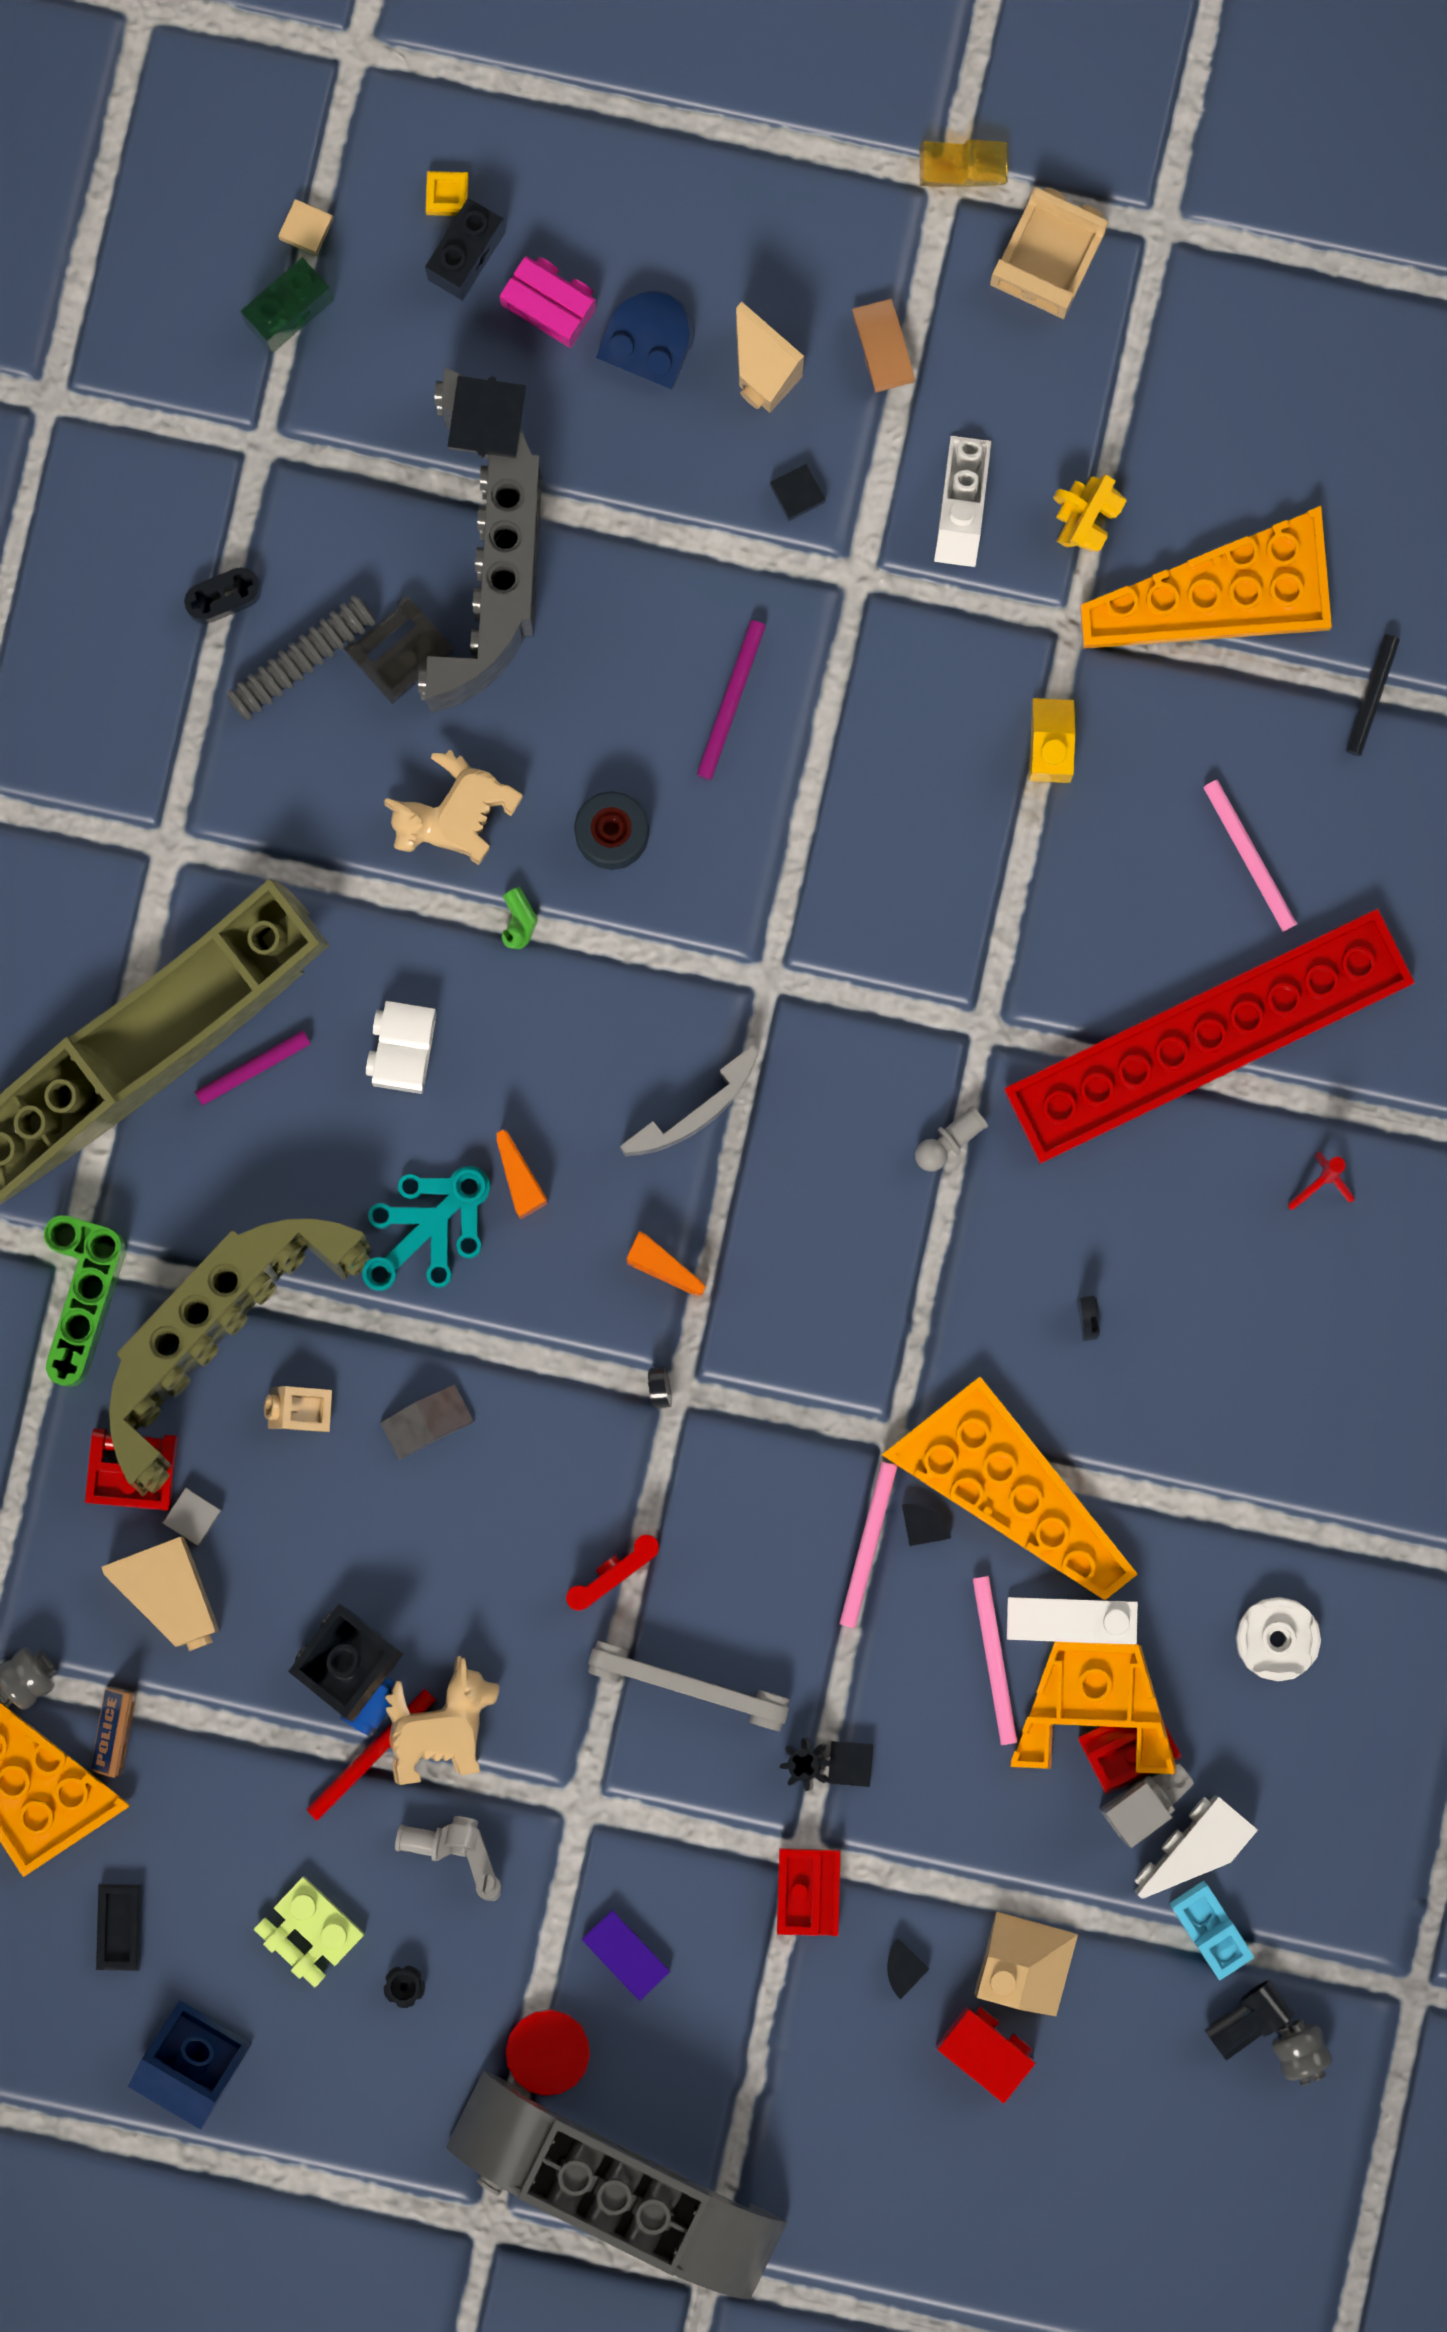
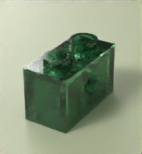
M302 257L240 312L248 328L273 354L332 303L334 299L330 287Z

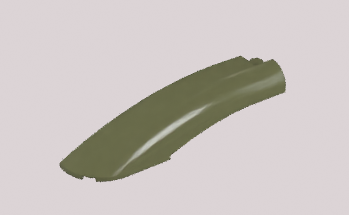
M268 879L182 954L106 1012L72 1036L65 1037L0 1094V1205L52 1171L146 1103L225 1041L305 973L303 968L328 948L330 944L308 917L311 913L292 892L278 881Z

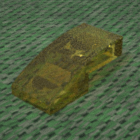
M968 139L964 144L924 141L919 146L920 186L981 187L1005 185L1008 182L1007 142Z

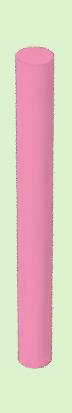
M1218 779L1205 785L1203 788L1280 928L1284 932L1296 926L1295 918Z
M881 1462L839 1622L840 1625L856 1628L897 1465Z
M989 1576L972 1578L1001 1745L1017 1743Z

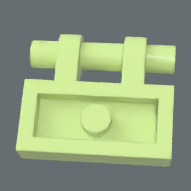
M305 1876L274 1907L285 1921L276 1928L267 1918H264L254 1928V1931L265 1940L263 1945L271 1953L274 1951L278 1952L293 1967L291 1972L299 1979L303 1976L314 1988L326 1976L315 1965V1962L323 1955L336 1966L365 1935ZM294 1929L313 1945L305 1955L287 1938Z

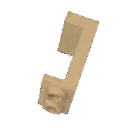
M1034 187L1015 232L992 273L990 285L1059 318L1065 319L1106 233L1109 222L1103 219V214L1099 210L1088 205L1075 206L1067 202L1066 197L1057 190L1047 187L1041 190Z

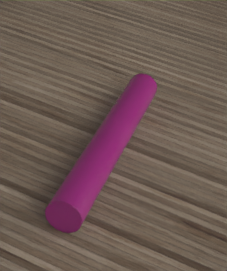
M304 1030L194 1092L203 1106L311 1045Z

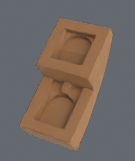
M892 299L852 309L853 320L864 351L865 363L875 393L914 383L915 378Z

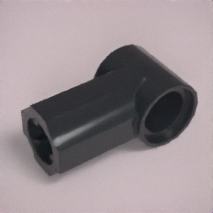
M1266 1980L1251 1989L1239 2000V2005L1204 2029L1226 2061L1260 2036L1266 2037L1274 2033L1294 2017V2013L1270 1980Z

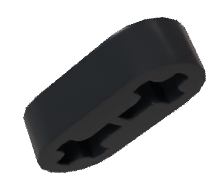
M240 567L229 570L191 587L185 595V608L190 617L198 623L208 624L255 604L261 595L260 581L255 573L248 568ZM243 578L245 583L253 582V585L248 588L249 595L246 597H241L238 592L228 596L224 594L236 588L235 580ZM204 594L207 599L221 596V599L210 603V612L203 613L200 608L193 610V606L198 604L197 596Z

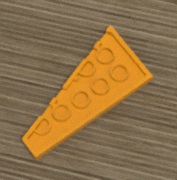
M1321 506L1288 521L1285 520L1277 523L1271 528L1252 536L1243 537L1190 559L1186 563L1170 570L1166 569L1156 573L1152 577L1129 587L1125 586L1080 606L1083 649L1330 631L1332 624Z
M978 1377L882 1454L883 1457L1102 1600L1108 1599L1138 1575L981 1377Z
M0 1702V1842L21 1875L25 1877L132 1805Z

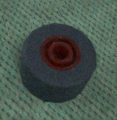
M615 791L598 793L585 801L576 815L574 831L577 846L585 859L597 867L609 870L626 868L637 861L647 847L649 827L646 813L640 804L627 794Z

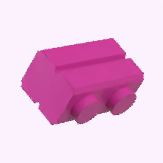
M527 256L524 257L514 272L513 277H511L501 292V306L568 348H571L597 308L596 299L592 297L593 290L577 279H573L571 283L557 275L559 272L558 268L542 257H538L536 262Z

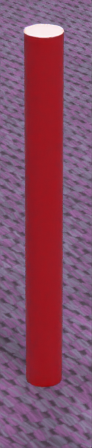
M424 1689L407 1708L410 1714L424 1713L436 1699L429 1691ZM392 1722L306 1809L315 1820L318 1821L391 1747L389 1737Z

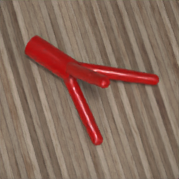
M1317 1152L1315 1159L1323 1168L1321 1176L1289 1202L1288 1208L1294 1210L1325 1183H1334L1349 1203L1353 1202L1355 1199L1353 1194L1340 1177V1174L1346 1167L1345 1161L1341 1157H1333L1328 1161L1321 1152Z

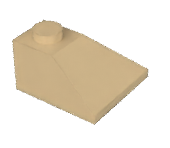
M741 302L736 307L739 386L743 389L740 394L754 408L759 409L763 406L771 413L803 377L804 355Z
M996 1911L974 1992L975 1996L979 1999L1015 2009L1056 2017L1078 1934Z

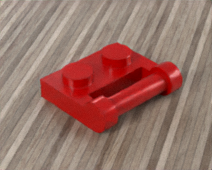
M93 1428L85 1503L170 1511L178 1436L164 1434L163 1438L142 1436L172 1465L167 1471L170 1476L163 1486L155 1493L148 1491L142 1496L128 1483L119 1464L104 1462L105 1450L115 1451L111 1434L107 1433V1429Z

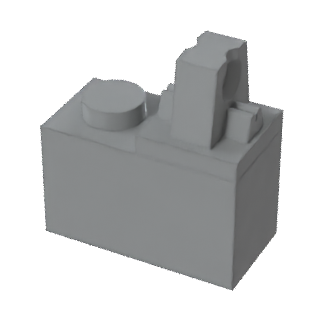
M1176 1763V1774H1155L1152 1777L1147 1775L1137 1780L1099 1809L1124 1844L1130 1848L1137 1845L1172 1818L1170 1814L1175 1811L1173 1805L1194 1784L1191 1777L1179 1763Z

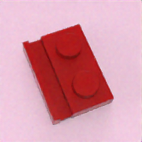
M1164 1723L1174 1761L1181 1759V1754ZM1101 1726L1078 1738L1079 1744L1105 1795L1151 1774L1136 1773L1137 1728Z
M779 1848L777 1935L838 1936L840 1850Z

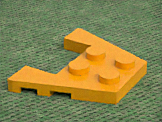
M1055 1641L1036 1691L1035 1702L1022 1729L1021 1740L1011 1759V1767L1051 1769L1053 1725L1057 1724L1137 1728L1136 1773L1176 1774V1764L1141 1645Z

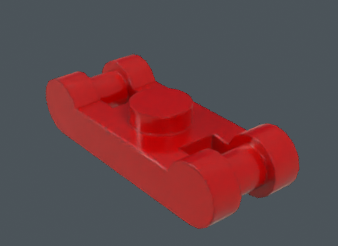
M651 1535L638 1537L635 1540L634 1551L621 1561L614 1555L596 1569L600 1576L587 1587L577 1585L570 1588L566 1595L568 1606L576 1611L588 1608L652 1560L659 1551L657 1539Z

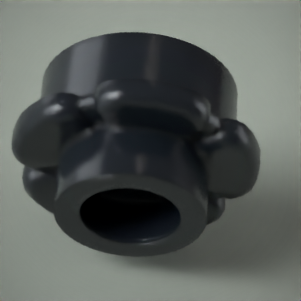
M412 1966L391 1969L386 1975L387 1983L383 1987L387 2000L395 2002L401 2008L413 2006L415 2001L421 1999L425 1992V1982L420 1979L421 1973ZM401 1983H407L408 1989L402 1990L400 1988Z

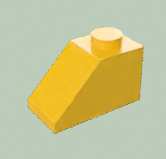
M1033 698L1029 781L1070 783L1074 775V700Z

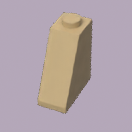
M185 1537L175 1538L101 1567L103 1574L175 1647L187 1644L188 1650L192 1651L213 1643L210 1635L220 1630Z

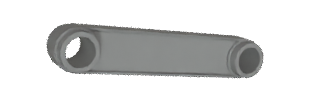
M599 1640L596 1641L595 1648L591 1650L587 1671L589 1674L615 1682L620 1681L621 1675L748 1713L750 1714L748 1722L781 1732L782 1725L786 1722L790 1709L788 1707L790 1699L762 1690H758L756 1697L652 1666L627 1658L628 1649Z

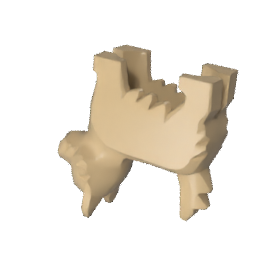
M448 750L446 754L432 753L431 759L449 771L456 780L439 807L433 808L418 802H400L388 798L384 800V805L393 811L391 825L396 831L394 848L412 852L419 844L427 842L437 847L466 854L470 857L471 861L480 865L490 846L478 834L483 831V825L487 823L490 807L502 805L504 812L512 816L521 802L523 794L509 785L500 784L490 773L470 767L463 756L460 755L456 758L452 750Z
M461 1656L456 1657L454 1673L447 1688L446 1704L440 1710L410 1714L405 1702L402 1682L396 1681L391 1693L385 1696V1699L390 1704V1706L386 1707V1711L392 1720L389 1742L395 1756L392 1762L394 1781L398 1785L421 1782L420 1774L414 1768L420 1758L425 1760L431 1758L434 1761L452 1759L455 1772H459L460 1775L480 1772L479 1763L475 1757L480 1712L486 1706L496 1703L500 1686L483 1680L482 1675L478 1671L467 1669L465 1658H461Z

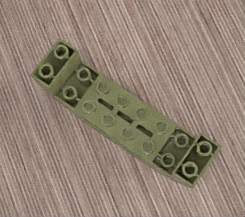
M318 1219L281 1220L260 1225L239 1235L232 1230L116 1353L121 1362L112 1386L109 1407L110 1434L116 1458L128 1483L142 1496L148 1491L155 1493L163 1486L170 1476L167 1471L172 1465L137 1430L141 1426L146 1429L156 1421L162 1412V1409L159 1407L170 1395L175 1398L184 1391L191 1381L188 1376L199 1364L204 1367L213 1360L220 1350L217 1345L228 1333L233 1336L242 1329L248 1321L249 1317L246 1314L256 1303L262 1305L270 1299L277 1289L275 1283L285 1272L292 1274L306 1258L303 1253L307 1248L343 1281L350 1274L354 1277L359 1275L364 1265L371 1259L368 1255L373 1251L361 1231L336 1222ZM238 1283L232 1292L223 1293L227 1285ZM209 1313L203 1323L194 1324L198 1316ZM179 1344V1348L174 1354L166 1356V1351L170 1346Z

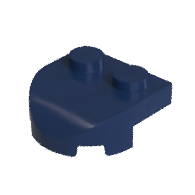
M646 291L628 298L613 313L596 358L659 385L673 389L694 339V327L691 324L685 306L674 296L661 291Z

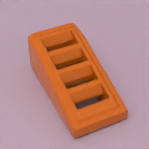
M501 1130L496 1133V1141L514 1208L521 1220L547 1205L548 1199L507 1130Z
M641 1231L638 1232L626 1258L627 1264L698 1298L700 1296L703 1297L706 1290L703 1282L647 1234Z

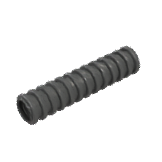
M350 596L351 602L347 605L341 603L338 612L332 610L329 613V619H320L318 621L320 625L317 628L311 626L308 629L310 632L308 635L304 636L301 634L298 636L299 642L296 644L293 642L289 643V649L286 652L280 650L277 659H268L269 665L265 668L259 666L256 675L250 673L247 676V682L243 684L240 681L237 683L238 689L234 692L231 689L226 692L228 700L244 720H252L251 714L255 711L261 713L263 711L262 706L266 703L271 705L273 703L272 698L276 695L278 697L283 696L282 690L286 687L292 689L295 680L301 682L304 679V673H313V667L316 664L322 666L325 663L323 660L325 657L332 658L335 656L333 651L337 648L339 650L344 649L345 645L343 643L347 640L353 642L356 633L363 634L366 632L365 626L369 624L372 627L376 624L374 621L375 617L358 596Z

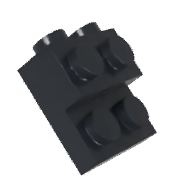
M338 1604L334 1611L325 1616L319 1631L311 1642L298 1652L295 1663L288 1672L344 1718L353 1722L403 1656V1653L354 1612Z

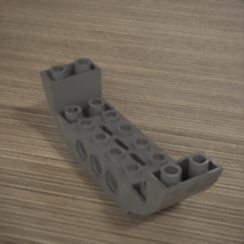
M444 368L443 381H436L437 416L444 417L446 429H450L457 378L458 376L466 377L448 368ZM521 429L516 458L486 454L484 459H489V465H481L480 490H482V500H486V506H479L477 528L480 531V540H484V547H476L475 572H477V580L482 581V588H474L473 613H475V622H480L479 630L472 629L470 652L473 654V658L427 656V668H419L418 693H421V701L427 702L430 713L457 706L482 692L511 663L525 636L534 635L542 469L539 455H531ZM507 501L518 502L512 508L502 507V504ZM506 541L516 543L510 549L499 548L500 544ZM508 581L514 584L508 590L496 588L502 582Z
M483 2070L446 2146L456 2158L481 2176L515 2195L518 2199L672 2276H677L727 2296L751 2299L788 2221L752 2203H749L746 2208L520 2095L521 2088Z

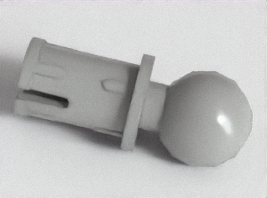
M973 1106L968 1108V1111L945 1129L942 1127L938 1128L937 1130L941 1135L938 1140L926 1139L918 1145L915 1152V1160L919 1167L929 1172L941 1169L947 1161V1153L950 1150L959 1155L961 1153L960 1148L988 1127L986 1121Z

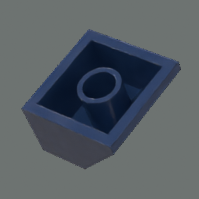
M179 2001L141 2059L128 2087L201 2130L252 2043Z

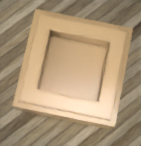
M295 199L278 235L279 240L317 256L334 220L333 215Z

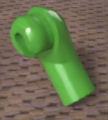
M517 887L502 896L512 913L507 929L502 932V942L511 949L524 948L530 942L537 924L536 914L521 887Z

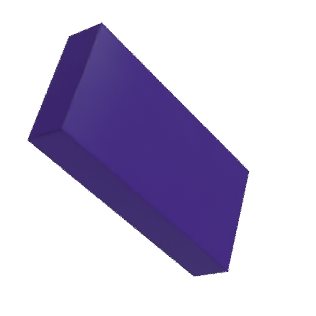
M613 1909L581 1939L639 2002L670 1973V1970Z

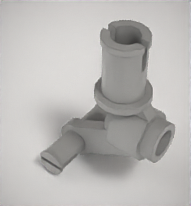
M454 1816L452 1824L444 1828H437L436 1831L400 1824L396 1836V1851L432 1856V1861H439L450 1854L467 1857L478 1896L486 1901H496L501 1895L502 1885L495 1876L481 1832L477 1829V1820Z

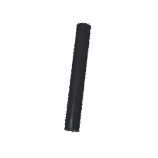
M1384 635L1346 748V752L1349 754L1362 756L1400 639L1393 635Z

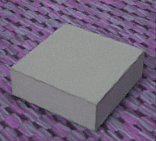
M185 1488L163 1524L197 1546H200L222 1510L190 1489Z

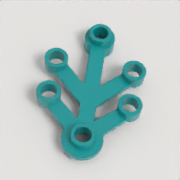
M474 1166L459 1168L453 1173L451 1178H419L414 1174H406L400 1178L398 1191L405 1199L414 1200L420 1197L421 1194L448 1195L436 1208L389 1207L384 1203H377L369 1209L368 1220L378 1229H385L391 1224H419L385 1258L375 1257L364 1265L362 1277L369 1288L374 1291H386L391 1288L397 1278L396 1270L430 1237L431 1266L427 1269L426 1278L433 1287H446L452 1279V1272L447 1266L448 1219L460 1208L462 1235L456 1242V1249L466 1259H473L480 1254L482 1244L477 1237L478 1206L489 1196L490 1181L484 1171ZM409 1179H414L419 1185L417 1192L411 1195L406 1194L403 1191V1184ZM466 1180H474L477 1183V1191L472 1195H467L462 1191V1184ZM380 1208L386 1209L389 1214L388 1220L382 1224L376 1223L373 1219L374 1212ZM467 1238H472L477 1243L476 1250L470 1254L464 1253L461 1249L462 1242ZM378 1267H384L388 1272L387 1279L382 1283L375 1282L372 1277L373 1271ZM441 1267L447 1272V1278L442 1283H435L431 1278L432 1271L435 1268Z

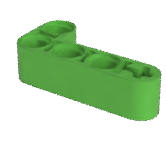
M60 1215L52 1218L44 1228L45 1242L50 1249L62 1255L78 1259V1263L46 1361V1371L48 1377L54 1383L65 1387H74L85 1381L89 1373L125 1259L127 1247L122 1236L109 1228L70 1216ZM70 1224L75 1229V1239L70 1245L61 1247L56 1242V1232L62 1225ZM105 1236L112 1237L116 1245L113 1255L109 1258L100 1259L95 1252L97 1241ZM98 1276L102 1280L103 1290L98 1297L88 1299L83 1293V1284L89 1277ZM85 1316L89 1320L90 1331L84 1338L75 1339L71 1335L70 1325L76 1317ZM65 1341L77 1347H85L83 1354L77 1351L73 1352L71 1363L77 1366V1371L75 1374L68 1373L66 1378L63 1379L64 1372L58 1369L60 1361L67 1362L72 1351L63 1348Z

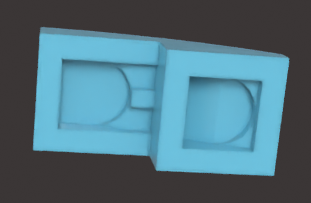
M1204 1880L1169 1903L1219 1981L1255 1958Z

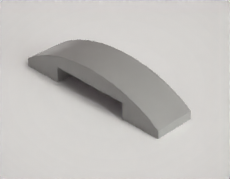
M752 1045L720 1070L721 1077L727 1083V1086L664 1134L652 1121L620 1146L626 1157L638 1156L669 1148L695 1135L709 1125L732 1103L747 1082L758 1056L757 1049Z

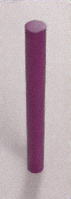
M750 620L696 774L703 779L712 780L766 627L761 622Z

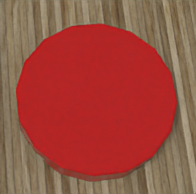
M554 2009L535 2011L522 2018L511 2031L506 2046L507 2066L515 2081L527 2091L543 2096L561 2094L574 2087L586 2072L590 2058L588 2037L582 2025L568 2013Z

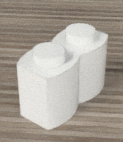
M386 1001L384 1011H376L373 1034L380 1035L377 1051H369L366 1066V1075L373 1076V1086L423 1094L436 1023V1009Z

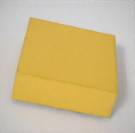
M427 171L426 215L457 216L468 198V172Z

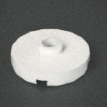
M1283 1597L1262 1599L1249 1607L1238 1623L1235 1637L1238 1654L1245 1666L1259 1677L1274 1681L1295 1679L1307 1671L1318 1657L1321 1644L1319 1625L1310 1611L1299 1602ZM1275 1631L1282 1632L1285 1637V1641L1280 1647H1275L1270 1642V1636Z

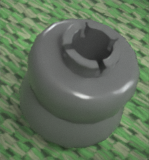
M25 1647L16 1652L11 1660L0 1664V1699L7 1707L14 1703L22 1710L28 1709L35 1703L38 1697L44 1696L54 1689L55 1682L51 1674L57 1671L42 1650L35 1654L31 1649Z
M1298 2019L1293 2021V2026L1289 2022L1278 2029L1281 2034L1272 2041V2049L1280 2060L1283 2076L1289 2081L1300 2080V2085L1311 2084L1310 2079L1313 2078V2081L1316 2082L1326 2076L1323 2070L1331 2065L1332 2055L1324 2045L1323 2033L1320 2027L1316 2024L1304 2025V2020Z

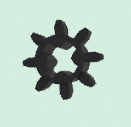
M802 1738L800 1750L793 1746H786L785 1750L791 1756L788 1762L780 1764V1768L788 1769L792 1775L787 1783L789 1786L796 1784L800 1780L804 1781L805 1790L811 1791L814 1786L813 1779H817L822 1783H828L829 1778L824 1774L826 1766L835 1764V1761L831 1759L826 1760L823 1755L827 1746L825 1743L818 1745L816 1748H811L809 1738ZM812 1755L814 1760L811 1766L815 1771L802 1773L800 1769L803 1767V1762L800 1760V1757Z

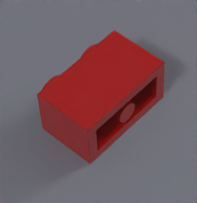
M966 2006L935 2046L939 2052L1004 2104L1036 2064L1028 2056L1033 2049L1014 2033L1008 2039L995 2028L1000 2022L981 2006L976 2012Z

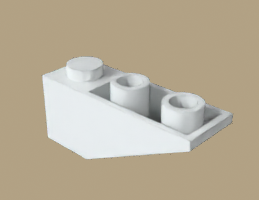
M958 436L950 437L934 562L971 567L976 565L991 441Z
M1214 1795L1210 1801L1203 1797L1190 1812L1189 1817L1193 1821L1182 1833L1177 1829L1164 1843L1161 1849L1166 1854L1156 1866L1149 1862L1135 1878L1134 1881L1139 1886L1134 1893L1143 1899L1231 1863L1258 1830L1220 1797Z

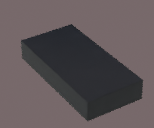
M142 1884L98 1885L96 1970H140Z

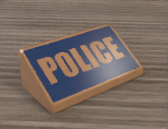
M112 1688L105 1689L91 1762V1770L93 1772L114 1778L123 1774L137 1697L135 1692Z

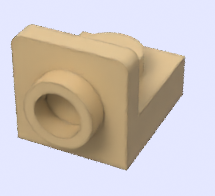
M289 1386L271 1387L270 1394L267 1395L264 1403V1415L268 1420V1429L330 1432L332 1390Z

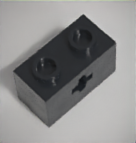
M467 198L425 266L428 281L463 301L506 233L503 218Z

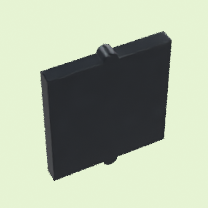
M458 376L447 448L478 453L480 458L485 457L486 454L516 458L526 385L496 381V378L493 376L489 377L488 380Z

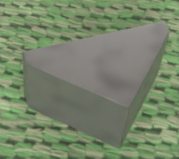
M452 1385L414 1402L380 1424L398 1459L401 1460L474 1421L456 1386Z

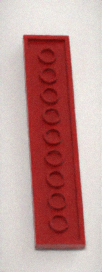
M1376 909L1004 1088L1003 1091L1039 1164H1042L1413 985L1415 982L1379 910Z

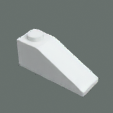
M1008 1597L1007 1640L1137 1644L1138 1602Z

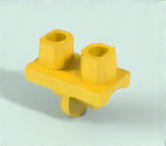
M1106 474L1101 478L1092 476L1089 478L1086 486L1079 481H1075L1070 491L1056 490L1053 498L1061 505L1056 518L1066 523L1057 539L1058 543L1065 547L1078 546L1090 552H1097L1102 549L1108 537V532L1094 524L1097 515L1100 512L1110 519L1116 518L1127 501L1124 496L1113 488L1116 480Z

